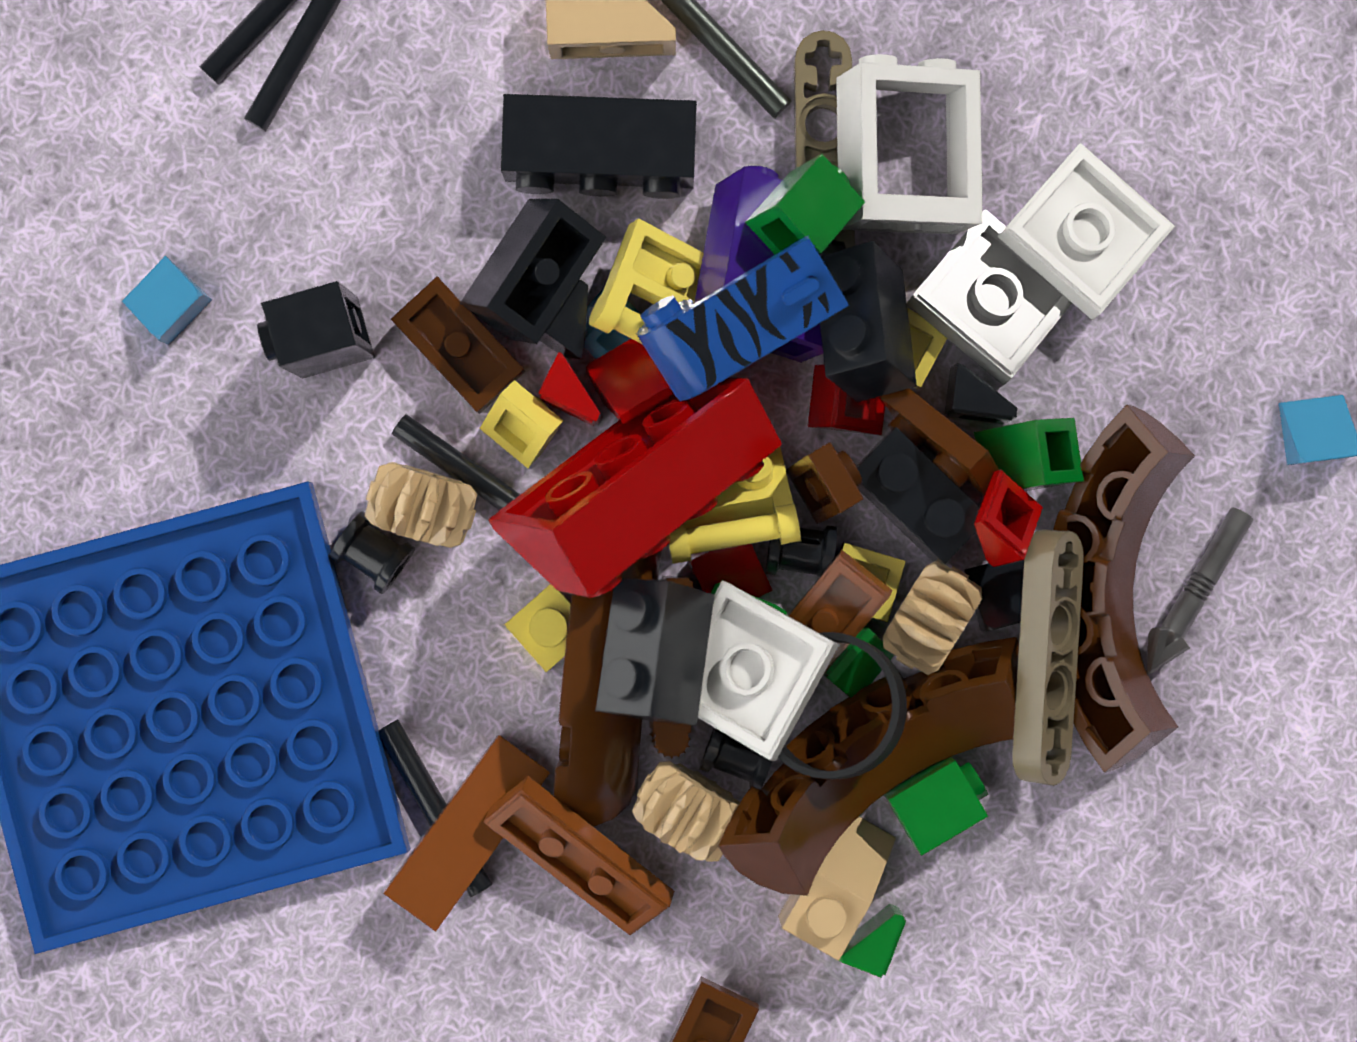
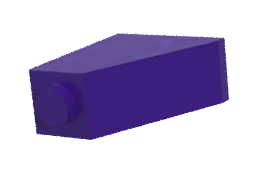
M744 166L715 184L694 304L775 255L745 223L781 183L782 179H779V175L774 170L763 166ZM820 323L770 353L800 363L823 354Z

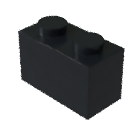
M528 199L460 304L508 340L537 344L607 237L559 199Z
M873 240L820 256L849 304L846 308L820 323L825 376L856 402L916 387L903 270Z
M339 281L261 302L266 321L258 323L257 330L267 359L269 361L277 359L280 368L302 379L375 358L359 299Z
M897 427L889 431L856 465L862 478V485L857 487L859 491L931 561H938L942 565L946 564L977 532L974 522L980 507Z
M622 578L620 583L613 588L596 711L645 721L697 726L715 595L671 581Z

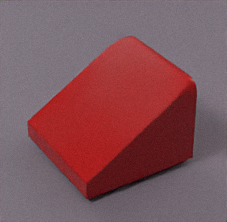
M633 339L625 341L586 366V372L602 403L623 424L629 423L674 395L643 344Z
M559 351L538 392L543 402L594 427L596 424L599 425L603 416L562 352Z
M824 364L814 365L807 427L882 436L885 404L881 400V396L856 402L825 376Z
M1002 470L993 472L974 522L985 558L993 567L1025 559L1043 509L1037 501Z
M752 544L712 550L692 559V561H688L704 592L711 593L714 584L721 583L722 580L757 598L773 591Z

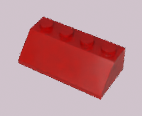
M727 378L688 400L679 401L673 395L627 424H623L618 420L488 520L493 529L557 591L588 598L597 597L616 587L622 580L621 573L639 558L651 556L666 547L671 540L669 534L684 522L703 516L711 511L718 503L717 496L733 483L744 481L757 474L764 466L763 459L780 447L782 443L749 379Z

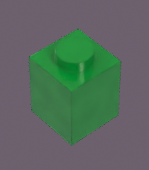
M820 154L791 171L745 223L775 255L807 235L817 252L821 254L863 206L865 201L852 188L846 174L835 165H832L823 154Z
M1075 417L1031 420L974 432L975 441L988 450L998 469L1008 475L1024 491L1084 481L1083 471L1080 467L1081 457Z
M952 757L921 770L884 794L914 848L921 856L988 817L979 801L989 795L983 782L969 762L959 767L956 760Z

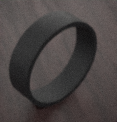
M821 632L819 634L835 643H848L861 648L879 664L888 680L892 696V714L889 727L883 740L872 754L858 764L846 769L836 771L816 769L798 759L786 745H784L778 758L790 768L807 776L824 779L852 778L877 767L896 747L906 722V692L903 681L893 663L875 646L850 635Z

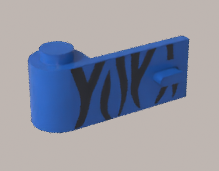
M807 235L695 304L690 299L678 303L673 295L656 302L641 314L640 317L645 324L638 330L636 335L675 397L679 401H684L707 391L846 308L849 304Z

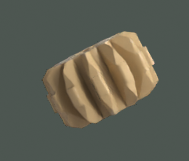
M391 462L379 466L374 481L370 482L366 496L368 503L364 516L372 525L378 526L382 530L390 531L416 541L451 548L461 545L467 531L472 527L476 513L474 507L477 493L470 485L462 483V481L429 472L425 469Z
M938 561L926 565L883 635V648L897 656L896 660L910 669L915 667L927 675L938 671L982 600V587L968 579L969 575L954 566L950 568Z
M671 761L659 762L653 772L647 775L638 790V798L632 809L636 820L643 825L645 831L654 834L662 843L674 847L679 853L689 854L696 860H705L707 862L719 861L723 856L719 848L720 841L740 801L735 799L731 792L717 785L716 781L704 777L698 771L690 770L681 763L674 764Z

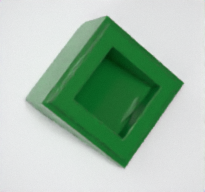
M864 627L855 637L875 646L890 661L895 656L883 648V641L867 627ZM849 644L825 671L824 676L851 698L860 689L870 685L881 673L882 669L867 652L855 645Z
M889 904L859 927L839 962L880 978L883 975L886 976L906 923L905 916L899 907Z

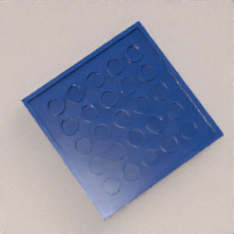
M307 481L0 565V824L35 954L398 856L411 850L386 754L378 733L379 728L334 560L329 558L331 549L313 482Z

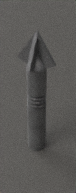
M1234 507L1229 510L1193 571L1195 575L1190 576L1191 580H1188L1187 585L1184 587L1185 591L1180 593L1162 626L1152 628L1148 633V675L1190 649L1184 638L1204 606L1203 601H1207V596L1211 594L1209 590L1214 589L1213 585L1217 584L1254 521L1249 514Z

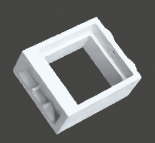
M877 54L861 57L859 64L836 78L838 168L846 174L852 188L865 201L863 206L842 230L958 234L982 225L980 70L956 69L955 60L943 58L923 60L918 63V66L898 65L897 57ZM876 90L946 94L947 197L878 194Z

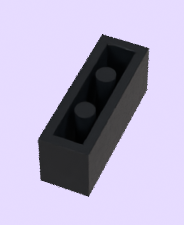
M503 94L501 173L505 182H516V191L527 194L553 193L554 184H578L579 193L588 196L617 195V186L643 187V196L657 199L678 198L681 196V188L694 189L697 101Z

